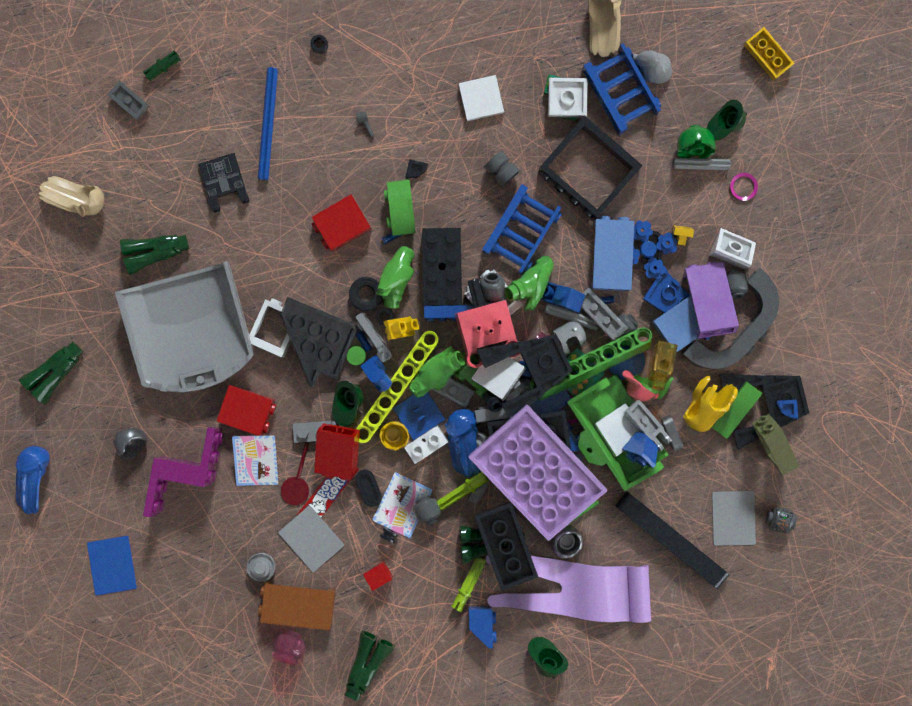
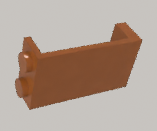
M267 581L260 591V598H263V603L259 605L258 617H261L260 623L330 630L332 627L336 589L328 588L327 590L276 585L271 584V581Z

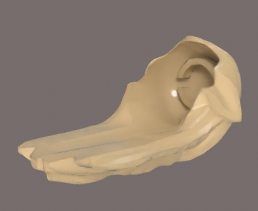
M622 0L587 1L590 20L589 46L590 52L594 55L599 53L601 57H608L611 52L615 53L620 45V5Z
M56 176L48 177V181L43 182L40 186L41 192L38 194L41 200L66 211L78 213L82 217L98 214L104 205V194L97 186H83Z

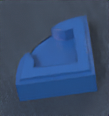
M796 399L776 401L777 407L782 414L789 418L798 419Z

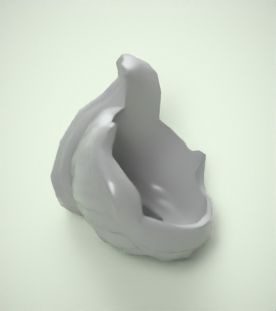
M652 50L642 51L639 55L633 54L632 59L636 65L640 66L645 81L661 84L671 78L673 73L672 64L666 55Z

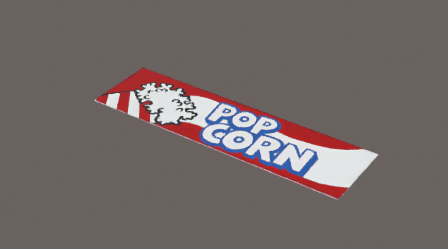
M326 477L297 515L310 505L322 517L350 482V479L341 480L339 477Z

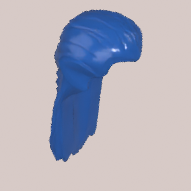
M468 409L456 410L449 416L445 424L452 465L456 472L470 478L473 474L478 475L481 472L469 458V455L477 449L476 434L478 430L476 415Z
M30 446L21 451L15 465L17 469L15 498L18 506L26 514H36L38 512L40 480L46 473V467L50 461L49 452L40 446Z

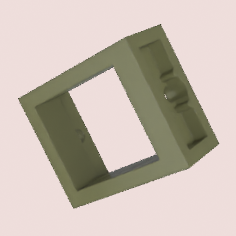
M769 414L761 416L752 422L769 460L782 476L800 467L783 430Z

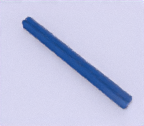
M274 67L267 68L258 168V179L264 181L269 179L278 76V70Z

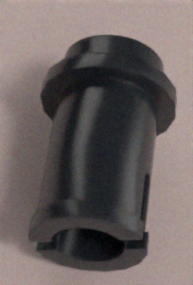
M486 391L482 398L487 403L488 409L492 412L501 410L502 400L490 391Z

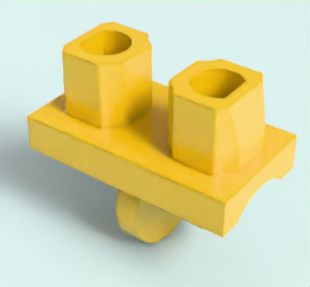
M411 316L383 321L386 326L385 333L388 340L413 336L415 331L419 330L417 318L412 319Z

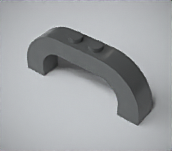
M761 268L756 269L747 279L748 288L757 297L758 311L751 322L725 350L721 352L710 351L696 339L680 355L700 368L720 369L735 364L745 354L747 356L751 354L755 349L753 345L758 340L762 341L768 333L766 331L774 322L779 309L777 288L766 272Z

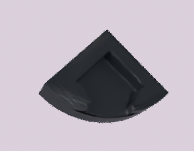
M409 159L405 179H414L421 176L426 171L428 163Z

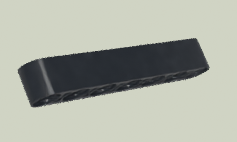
M628 491L614 505L716 589H719L730 574Z

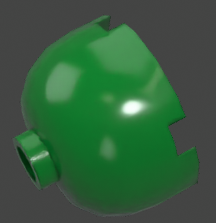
M692 125L684 130L677 140L678 156L681 158L699 156L698 159H704L715 153L714 135L711 131L699 125Z

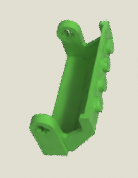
M615 374L609 379L606 377L570 399L567 403L585 429L580 433L578 447L587 461L600 466L607 463L623 490L626 491L663 469L664 466L660 460L669 454L665 448L661 452H657L654 468L646 465L643 467L637 462L635 464L630 462L626 458L627 454L625 452L616 457L613 456L595 428L594 423L626 403L629 407L634 402L633 398L628 395L618 375Z

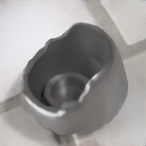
M133 427L118 431L113 439L114 447L121 459L135 458L137 453L147 443L146 433L141 429Z
M570 525L563 528L550 539L553 553L561 558H572L583 547L580 531Z

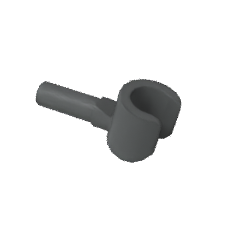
M364 111L357 112L358 123L364 122L369 136H373L367 114Z

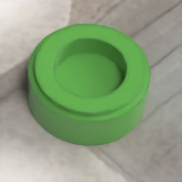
M354 346L348 350L347 360L352 365H361L365 361L366 352L363 348Z

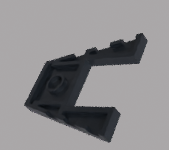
M556 335L476 351L484 368L520 352L536 388L501 404L508 420L525 405L530 407L531 404L573 371Z
M719 375L722 388L733 384L739 390L746 381L752 386L762 385L768 414L780 428L797 419L789 418L782 414L777 407L776 401L796 399L798 419L809 414L801 376ZM753 426L733 431L737 449H741L759 440Z

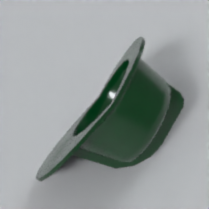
M738 100L726 102L711 118L707 129L714 135L715 141L724 139L731 132H737L743 128L747 113L743 110L741 102Z
M344 380L336 385L332 414L336 423L341 426H348L355 420L357 409L363 403L364 397L359 385Z
M535 637L529 642L528 653L536 662L537 671L541 675L555 679L559 674L567 670V658L549 639Z

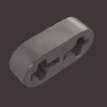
M668 415L661 418L664 431L671 438L669 444L673 452L683 449L682 441L672 417Z

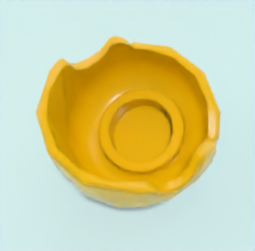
M389 422L380 430V441L387 449L396 451L405 447L409 441L408 429L400 422Z

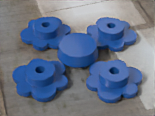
M639 220L634 225V239H640L643 243L640 246V251L634 249L633 246V264L638 263L640 253L643 257L650 258L648 263L644 265L645 275L647 278L654 277L659 279L666 272V268L663 266L662 260H657L653 256H655L657 249L662 250L663 254L676 252L678 240L673 238L672 233L667 232L664 236L660 235L658 237L659 242L656 245L651 241H647L653 233L650 229L651 224L648 221L642 222Z

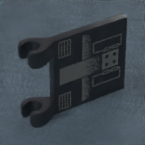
M235 153L198 164L209 204L214 213L221 211L217 200L218 197L238 191L243 204L250 201Z

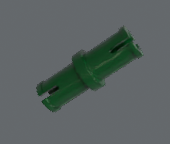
M173 50L164 58L157 59L156 63L144 70L143 73L149 81H152L162 72L166 73L168 68L181 61V58Z

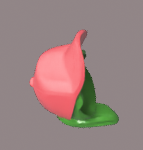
M628 370L622 373L628 381L626 391L628 395L634 398V401L639 399L644 402L652 398H663L671 382L674 380L673 377H667L662 382H659L652 378H641L639 375L633 376Z

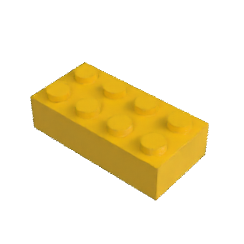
M765 27L744 43V47L773 81L794 64L792 59Z

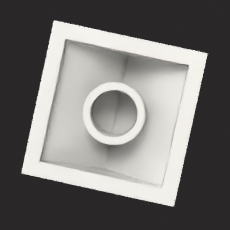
M721 228L709 256L746 270L752 265L756 243Z

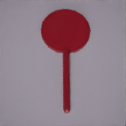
M308 442L304 444L297 476L288 478L281 486V496L290 505L302 504L309 495L308 484L304 479L300 478Z

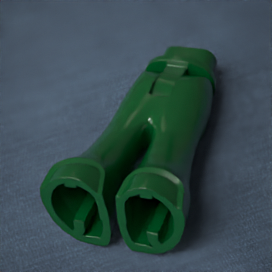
M177 234L148 239L120 240V247L124 256L153 249L149 253L124 258L125 267L129 275L137 273L150 264L182 254V251L189 250L186 235L177 236Z
M72 342L67 347L63 346L62 349L55 352L39 367L19 378V382L27 390L32 391L31 394L39 402L46 405L57 385L73 369L77 361H79L78 357L84 351L75 342ZM53 371V373L47 379H45L36 389H34L47 374Z
M467 526L459 527L461 544L482 541L478 529ZM502 542L501 547L507 548L508 542ZM484 544L460 545L462 564L487 556Z
M363 630L359 637L357 655L348 677L347 690L345 692V696L355 701H359L361 694H365L378 669L395 648V645L380 638L369 664L366 665L377 637Z

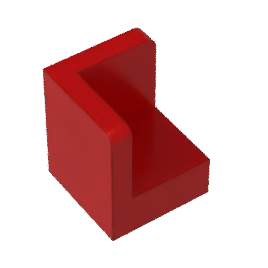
M384 560L363 574L372 591L393 579V575Z

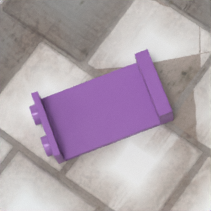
M713 261L706 265H690L685 268L683 277L687 279L698 323L696 331L698 339L736 333L739 324L724 263Z

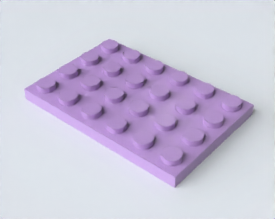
M525 405L469 455L471 461L548 541L607 492V488L528 405Z

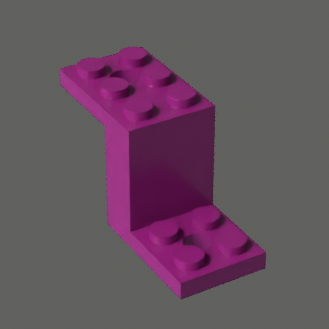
M207 428L201 463L164 456L153 459L143 516L153 517L162 512L164 507L162 497L163 492L165 493L167 490L168 481L201 487L209 486L212 482H215L217 471L214 470L215 463H218L220 458L218 447L219 444H222L224 433L221 432L222 428Z

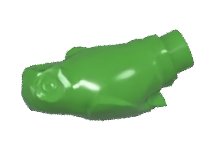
M401 246L397 250L393 258L384 267L379 279L376 294L381 295L385 299V307L399 308L404 289L413 276L414 270L411 268V263L414 258V251L407 246Z
M542 256L538 259L536 265L524 272L520 279L512 281L509 286L505 287L506 299L511 302L525 298L524 311H534L549 282L554 268L553 260L549 256Z
M450 346L429 359L418 370V375L410 383L409 389L416 397H423L431 389L440 390L443 388L448 379L461 366L465 365L464 355L460 351H455Z

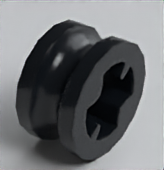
M320 34L313 36L310 42L313 51L319 54L326 52L328 49L327 39ZM317 40H321L324 46L321 45V48H317L315 42L318 43Z
M382 308L377 312L376 318L381 325H384L383 319L380 318V314L383 315L382 312L386 311L387 315L391 316L390 320L394 319L392 311L388 308Z
M384 527V533L380 534V537L395 543V537H398L399 534Z

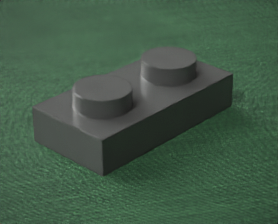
M120 80L107 94L137 121L150 107Z

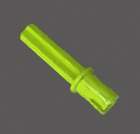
M480 472L470 480L466 479L464 484L437 500L440 510L448 508L471 492L475 493L476 489L489 482L488 477L483 472Z
M480 557L474 560L461 588H458L459 592L451 607L459 612L463 611L468 598L472 596L471 592L486 564L484 558Z

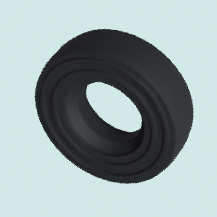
M361 277L355 280L349 289V299L352 305L361 311L376 309L383 300L381 295L376 294L379 282L371 277ZM370 287L373 290L374 296L370 301L365 302L359 298L361 288Z

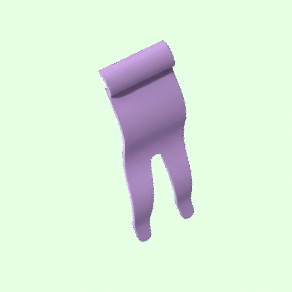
M487 555L486 562L491 565L489 557ZM531 555L538 577L560 583L562 591L560 593H501L490 595L487 600L491 607H511L560 614L597 622H650L649 565L640 567L592 566Z

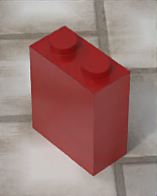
M352 194L312 217L314 222L311 223L316 233L320 232L323 239L321 242L326 250L330 248L332 252L372 230Z
M229 385L217 422L263 436L264 433L267 434L270 427L269 417L274 415L276 410L275 399Z
M323 423L317 430L314 473H319L326 477H339L341 480H351L357 473L360 430Z

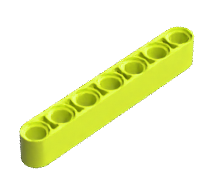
M427 331L420 337L392 377V384L396 381L402 384L401 391L396 393L390 386L388 390L382 392L356 428L358 430L366 429L369 433L367 439L359 438L360 443H366L372 439L419 372L418 370L438 344V336L435 332ZM427 335L435 337L433 345H427L424 342ZM417 350L424 352V358L421 361H416L413 357L414 352ZM405 366L413 368V374L409 377L404 376L402 373ZM388 397L391 400L389 408L381 406L382 398ZM372 413H377L380 417V421L377 424L370 422L369 418Z

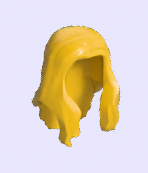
M710 376L701 379L692 393L691 405L683 416L687 426L698 432L708 431L720 417L729 411L730 406L736 399L738 389L733 384L726 385L718 393L716 392L718 385L713 384L712 387H708L705 393H703V389L711 379Z

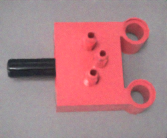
M473 279L468 281V286L474 308L455 313L465 350V363L469 367L478 368L482 366L480 358L476 364L470 362V356L474 353L477 354V348L504 341L502 345L518 341L506 300L486 305L479 279ZM520 352L510 357H517L520 354Z

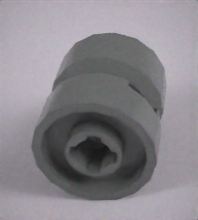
M503 151L497 153L484 166L490 175H495V180L501 187L509 183L520 172L514 163L508 162L509 158Z

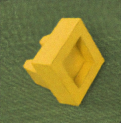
M673 225L672 233L677 235V245L685 246L687 237L693 238L694 229Z

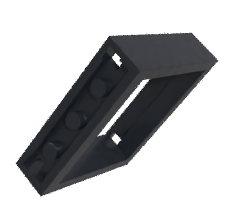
M584 116L539 167L538 171L541 172L540 175L545 181L548 182L550 180L555 184L554 188L559 193H565L570 197L568 200L577 207L579 205L584 210L583 213L586 216L596 220L643 165L590 119ZM581 129L631 170L598 209L549 168V165Z

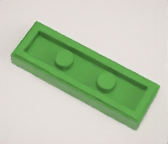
M746 381L737 392V397L730 406L729 411L720 417L711 428L727 439L763 393Z

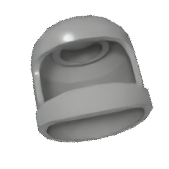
M571 321L553 330V334L557 336L566 356L570 354L569 347L572 345L581 347L586 342L585 331L577 322Z

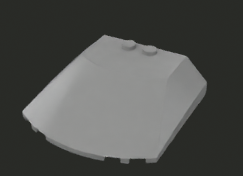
M229 261L115 292L142 386L165 392L201 390L233 376L254 356Z

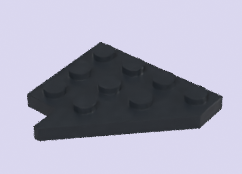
M287 297L280 316L308 385L314 388L319 373L337 379L358 326Z

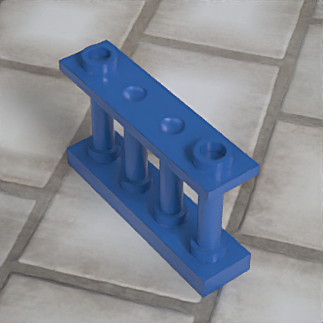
M624 43L618 49L620 54L598 66H593L591 62H588L582 68L584 75L618 136L627 130L628 122L650 110L653 111L654 115L661 111L659 99L653 96L632 59L633 53L629 47L626 48ZM623 60L625 61L629 69L627 72L606 83L600 80L601 72ZM634 77L639 87L617 99H611L608 94L611 88ZM640 94L644 95L648 102L647 104L625 116L619 114L618 106Z
M523 184L519 187L482 249V252L487 255L490 252H496L520 266L521 268L518 271L520 275L523 271L526 272L532 265L530 259L552 222L556 224L562 215L559 213L560 206H557L556 210L552 211L530 198L529 194L526 193L528 187ZM526 203L549 217L550 220L545 228L520 214L519 210H517L518 205ZM515 219L539 233L540 236L536 243L533 244L510 230L509 226H507L509 220L514 221ZM500 235L503 237L507 236L530 250L526 260L499 246L500 243L497 240Z

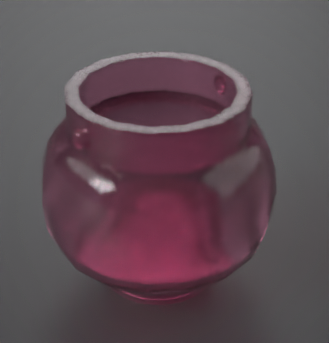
M290 630L279 634L273 643L274 653H272V658L282 663L296 666L306 649L305 642L301 639V634Z

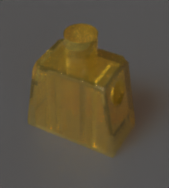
M658 341L653 349L648 371V380L653 381V389L664 390V384L671 378L678 347L677 344Z

